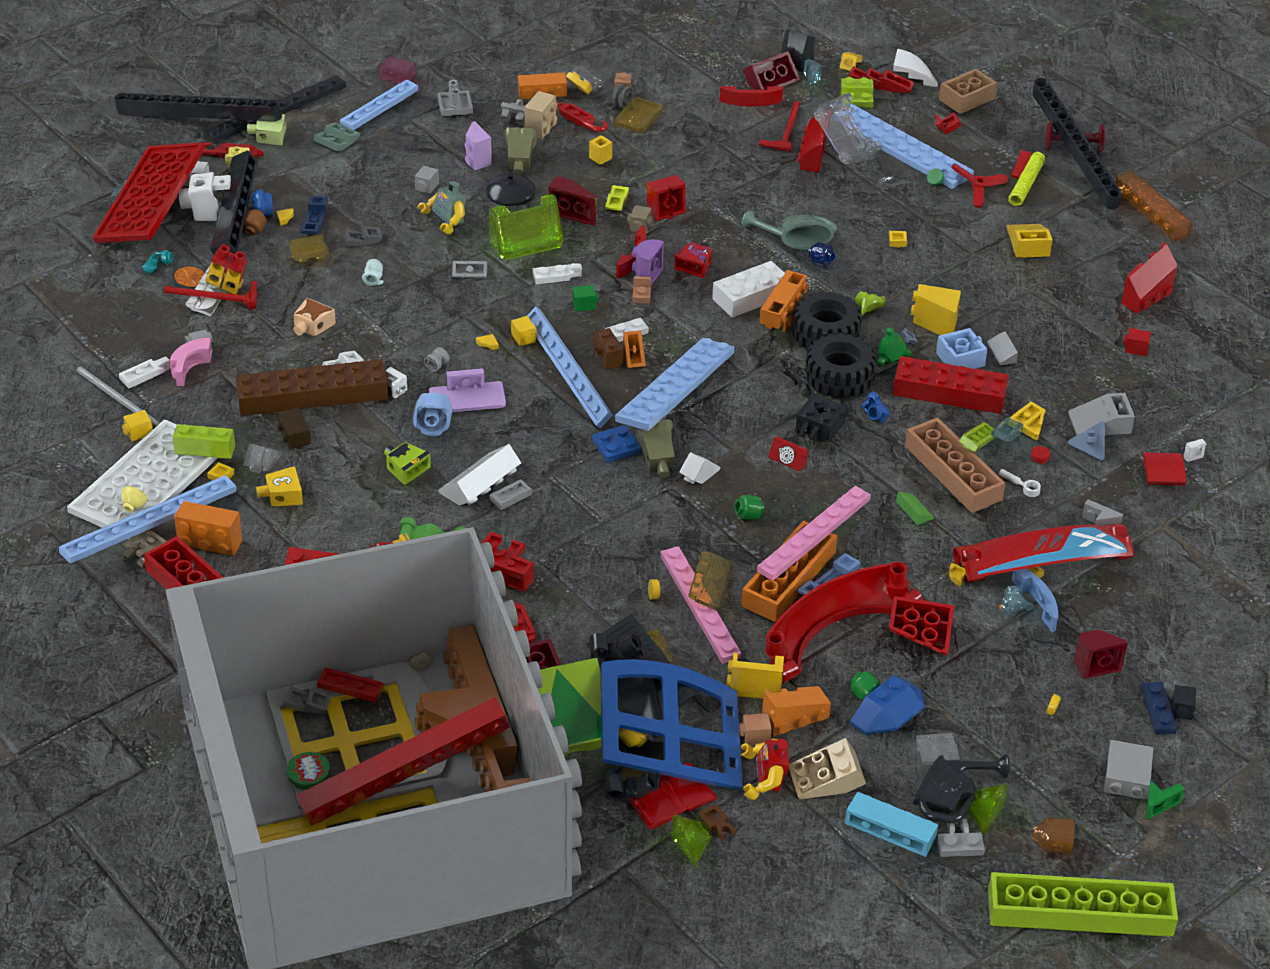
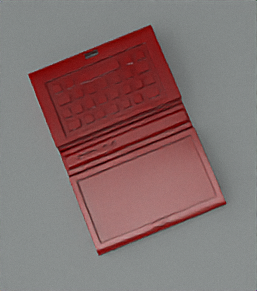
M690 762L683 763V765L693 767ZM661 774L658 790L641 799L632 797L628 801L647 827L652 830L678 818L679 813L687 810L692 811L718 798L706 783Z

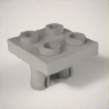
M457 80L449 81V92L437 93L441 116L473 113L469 90L460 91Z

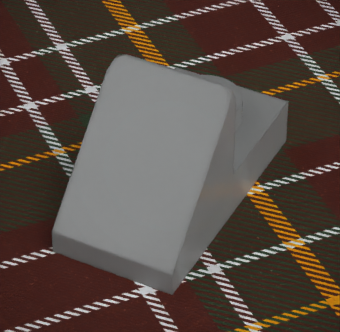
M1087 500L1084 504L1082 518L1095 523V525L1104 526L1121 523L1123 514Z

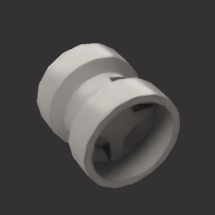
M437 347L433 350L432 354L424 358L426 367L432 372L438 371L442 365L449 361L448 353L441 347Z

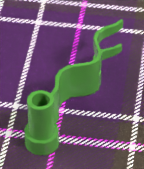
M404 517L400 521V535L406 533L410 540L447 533L434 524L416 526V521L411 517ZM458 527V528L454 529L453 531L462 530V529H467V528H465V527Z

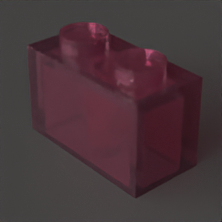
M388 56L379 65L380 79L400 84L406 79L413 82L417 78L415 63Z

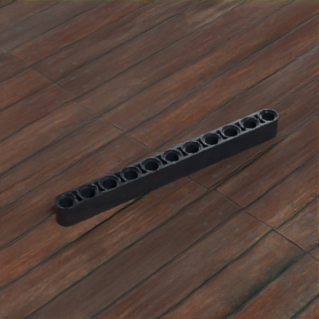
M1037 78L1034 81L1032 92L1034 99L1048 120L1052 122L1059 137L1104 205L1109 209L1118 208L1122 195L1121 189L1048 80Z
M119 93L114 96L116 109L119 114L278 121L282 118L280 102L272 99Z

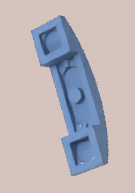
M844 553L833 562L832 569L815 582L809 580L798 589V593L804 596L812 589L829 580L856 571L861 562Z
M1029 570L1013 571L1012 581L1021 593L1026 591L1031 593L1043 609V622L1051 632H1055L1058 620V607L1052 592L1040 578Z

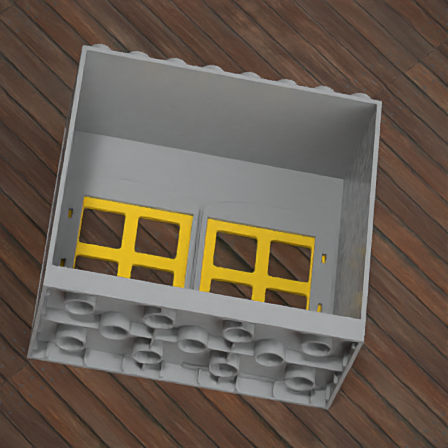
M474 527L166 589L183 708L249 969H274L572 896V877L581 875V865L577 851L572 849L581 846L578 824L575 819L572 820L582 816L578 793L575 789L572 790V788L582 786L580 768L576 759L565 760L563 753L568 752L566 732L562 725L552 727L550 720H555V708L550 693L539 694L537 688L542 687L540 667L537 661L527 663L525 657L530 656L526 632L524 630L514 631L513 626L518 625L514 602L512 600L502 601L501 597L506 596L503 575L501 571L491 572L490 568L494 567L491 545L489 542L479 543ZM473 625L518 745L514 773L511 776H504L503 780L530 777L531 782L483 793V788H480L478 785L477 771L474 772L472 767V756L468 755L466 749L441 763L425 769L421 773L405 779L401 783L385 789L381 793L365 799L361 803L345 809L343 812L311 826L296 796L305 791V789H298L293 783L289 782L286 770L288 762L300 753L315 752L324 754L338 751L346 771L360 764L355 750L357 746L401 737L404 742L419 735L420 731L415 729L414 720L418 717L416 703H419L420 693L454 689V681L449 678L448 664H445L443 660V653L446 652L445 637H448L449 628ZM423 650L428 651L431 656L430 665L421 670H414L410 665V657L421 653ZM324 668L384 682L382 692L388 694L396 722L351 732L348 728L341 702L354 699L355 697L317 688V681ZM290 686L309 693L314 688L332 695L326 710L334 736L305 743L301 741L293 712L296 710L283 707ZM421 804L424 805L423 807L376 817L378 814L386 813ZM355 819H359V820H360V821H358V822L349 823V824H345V825H341V826H336V827H332V828H328V829H327V826H329V825L338 824V823H342V822H346V821H351V820H355Z

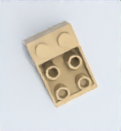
M846 738L789 764V770L799 799L848 793L866 784L856 753Z

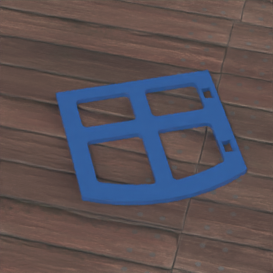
M615 660L601 663V762L736 790L743 788L737 691L704 674L672 664L647 660ZM646 677L660 679L663 720L620 712L618 710L617 678ZM677 683L692 687L720 700L723 733L689 727L679 723ZM726 709L732 710V716L727 715ZM618 728L662 737L664 761L621 752L618 743ZM679 741L723 750L725 773L681 764ZM729 760L735 761V768L730 767Z

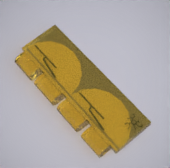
M701 552L688 597L717 611L732 561L713 553Z

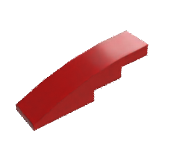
M853 66L848 76L853 79L864 77L873 79V88L890 92L910 93L914 82L888 70H885L884 74L871 68L865 72Z

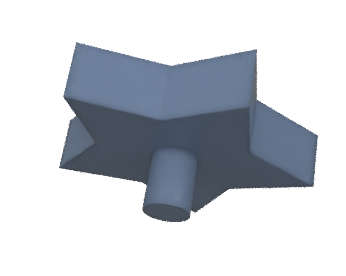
M906 328L899 334L907 344L912 343L916 345L918 343L915 339V334L909 332Z

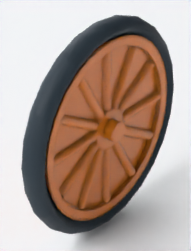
M181 266L172 273V282L179 288L195 289L206 271L197 266Z

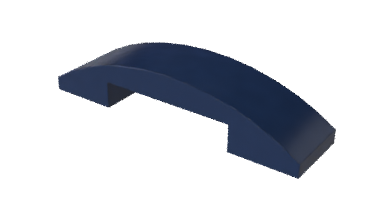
M310 196L308 213L305 222L302 224L301 234H320L326 214L327 196Z

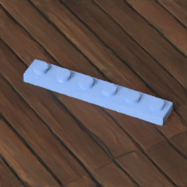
M406 79L340 119V124L355 130L417 92L418 85Z

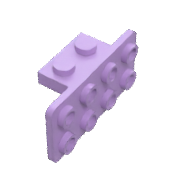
M483 369L447 372V386L431 387L429 389V393L448 396L452 404V412L498 409L506 406L502 382L484 383Z

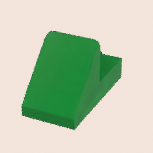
M1150 781L1145 818L1148 820L1180 804L1185 789L1178 783L1161 791L1153 781Z

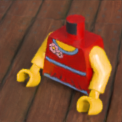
M768 739L763 743L756 744L755 747L746 743L741 746V749L745 751L741 754L743 757L752 760L757 753L758 786L745 785L743 790L746 793L744 795L750 800H755L759 796V792L764 793L769 790L779 792L789 768L788 742L784 739Z

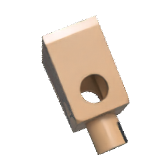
M307 298L294 313V332L299 336L304 332L317 336L336 323L335 309Z

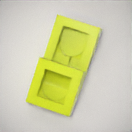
M613 185L611 193L608 195L605 209L622 211L629 195V187Z

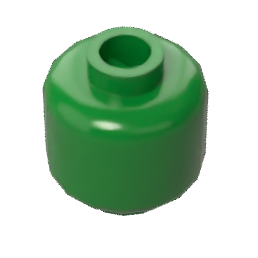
M742 495L736 500L734 506L735 513L742 520H757L764 513L765 509L764 503L756 495Z
M859 671L850 681V690L863 701L869 693L881 685V682L869 671Z

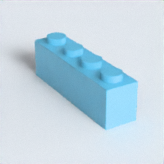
M859 792L856 793L846 811L845 824L924 857L927 856L937 837L938 824Z

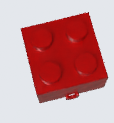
M677 175L646 183L647 207L651 208V217L655 221L666 218L673 219L676 215L686 213L685 183Z

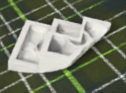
M897 49L893 71L908 72V78L924 80L923 85L938 86V82L920 58L908 51Z

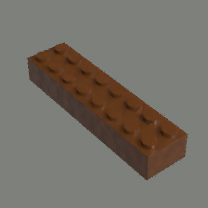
M383 359L235 375L240 416L280 412L297 407L306 409L388 399V386Z

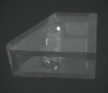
M250 443L243 465L250 467L249 471L260 474L261 470L268 472L282 452Z

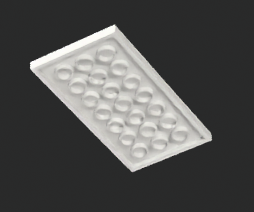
M164 419L67 506L68 512L102 528L178 496L217 457L175 454L172 436L177 425ZM132 486L143 491L147 495V503L139 509H134L133 512L126 511L122 507L121 494L123 488Z

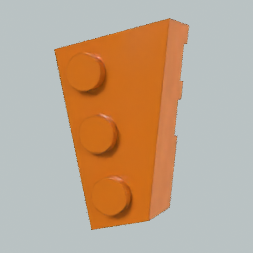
M819 686L797 688L796 691L780 689V692L776 693L764 690L762 714H769L771 734L776 736L829 718L831 703Z

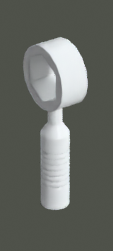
M1000 470L999 476L1016 485H1022L1023 493L1026 496L1036 497L1040 494L1041 485L1035 480L1023 482L1019 477L1008 471Z

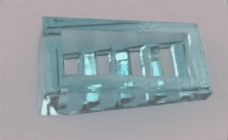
M1007 417L991 432V435L1009 442L1021 435L1023 424Z

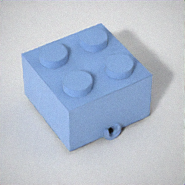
M968 328L938 336L936 354L946 364L975 369L985 366L987 348L982 343L981 337L976 336Z

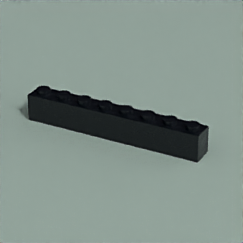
M248 150L233 156L228 172V175L231 177L230 189H225L210 248L213 254L216 253L222 244L229 246V252L233 254L238 252L258 160Z

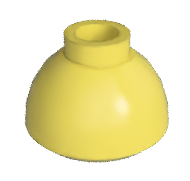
M126 486L122 490V507L126 511L133 512L134 509L143 507L148 501L147 495L138 488Z

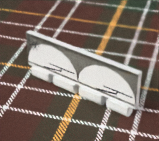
M209 266L195 290L226 293V290L222 289L223 283L219 288L205 282ZM212 275L211 278L213 280L219 281L217 276ZM190 296L186 306L191 308V310L212 316L221 300Z

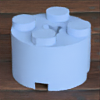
M423 393L420 395L415 405L413 424L421 430L422 434L439 436L449 428L453 410L449 397L438 393Z

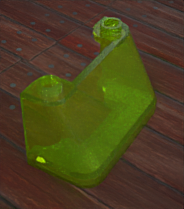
M554 194L542 197L540 199L541 206L515 212H509L504 206L489 209L490 243L500 258L506 260L556 249L563 245L559 209Z

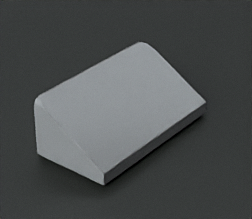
M453 261L452 278H487V261Z
M1002 332L987 341V345L999 365L1017 362L1018 352L1006 332Z

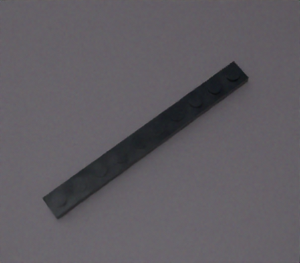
M336 75L296 93H292L289 96L280 98L278 101L280 102L281 112L285 114L346 88V82ZM231 119L205 130L204 137L214 144L247 130L248 124H257V121Z

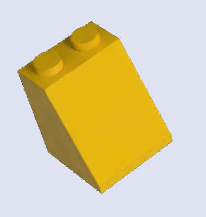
M919 284L918 290L914 291L912 301H915V305H912L911 315H914L913 323L940 336L954 332L958 318L961 291Z

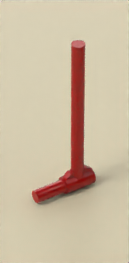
M795 101L782 141L760 140L759 146L791 152L792 143L788 141L800 106L798 101Z
M256 281L250 282L249 292L245 295L164 286V293L244 302L249 309L256 307Z

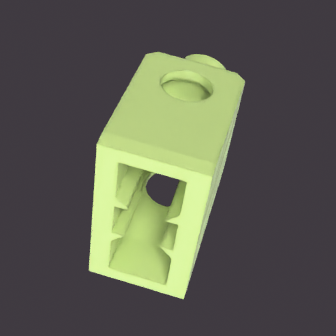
M282 114V118L278 121H257V124L247 125V133L256 134L258 143L283 144L286 131L284 114Z

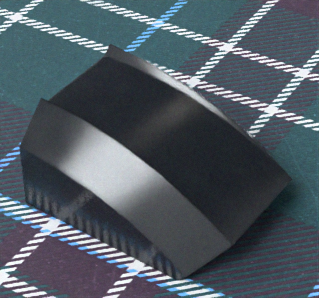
M786 30L781 54L789 51L797 71H809L813 66L815 37L793 30Z

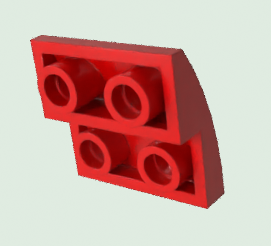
M1143 453L1147 485L1185 486L1186 473L1182 454Z

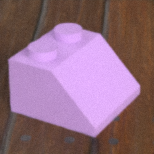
M472 122L466 134L465 161L474 170H478L492 165L491 137L476 122Z

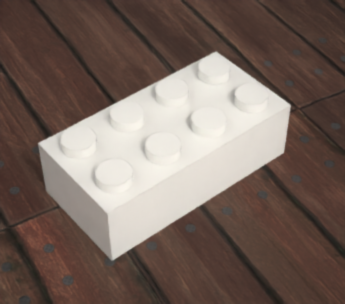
M772 261L766 262L713 282V300L733 318L763 306L785 273Z

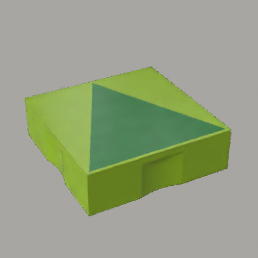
M597 658L540 670L542 687L537 689L540 695L550 693L555 708V720H550L552 727L562 725L566 732L568 752L563 753V755L565 756L576 751H589L601 748V670Z

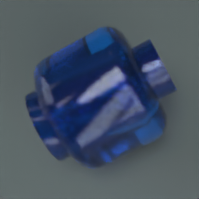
M817 242L811 246L809 258L814 264L828 266L834 261L835 252L831 245Z

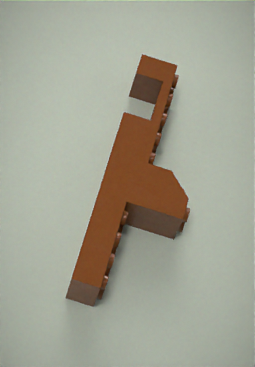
M473 625L449 628L448 637H445L446 652L443 653V660L445 664H448L449 678L454 681V689L420 693L419 703H416L418 717L414 720L415 729L419 730L420 734L496 697L505 713ZM511 726L502 733L496 734L482 743L467 749L468 755L472 756V767L474 772L477 771L478 785L480 788H483V793L531 782L530 777L503 780L504 776L513 775L518 745Z

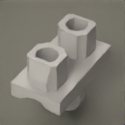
M518 99L516 103L511 102V104L502 102V121L510 122L511 118H515V122L518 125L523 126L525 124L524 107L526 105H523L521 99Z

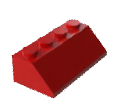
M825 109L810 119L808 126H805L800 153L798 154L800 170L820 171L828 136L830 109Z

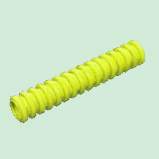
M1035 152L1032 154L1009 196V202L1012 205L1020 206L1023 203L1045 162V156L1042 153Z

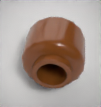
M257 209L246 213L243 229L248 235L260 234L266 224L264 213Z

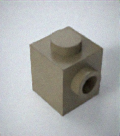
M635 205L632 213H629L627 223H630V230L637 232L641 226H644L647 232L648 227L652 226L651 208Z

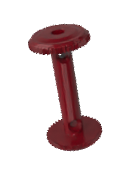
M1052 122L1047 123L1045 130V148L1050 150L1052 141H1062L1058 133L1053 131ZM1100 124L1098 133H1083L1089 143H1097L1098 153L1103 151L1105 145V126Z

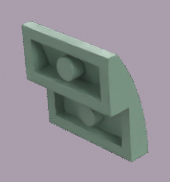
M335 122L325 125L324 132L314 134L313 141L339 152L353 144L360 137V133Z

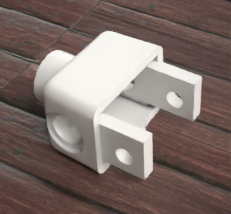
M214 172L192 175L189 188L181 189L179 192L181 209L192 208L196 221H217L221 206L217 190L230 189V175L214 176Z

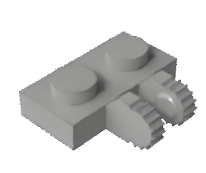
M967 819L961 820L960 829L962 833H955V824L947 823L948 834H937L940 857L984 855L985 848L982 834L969 833Z

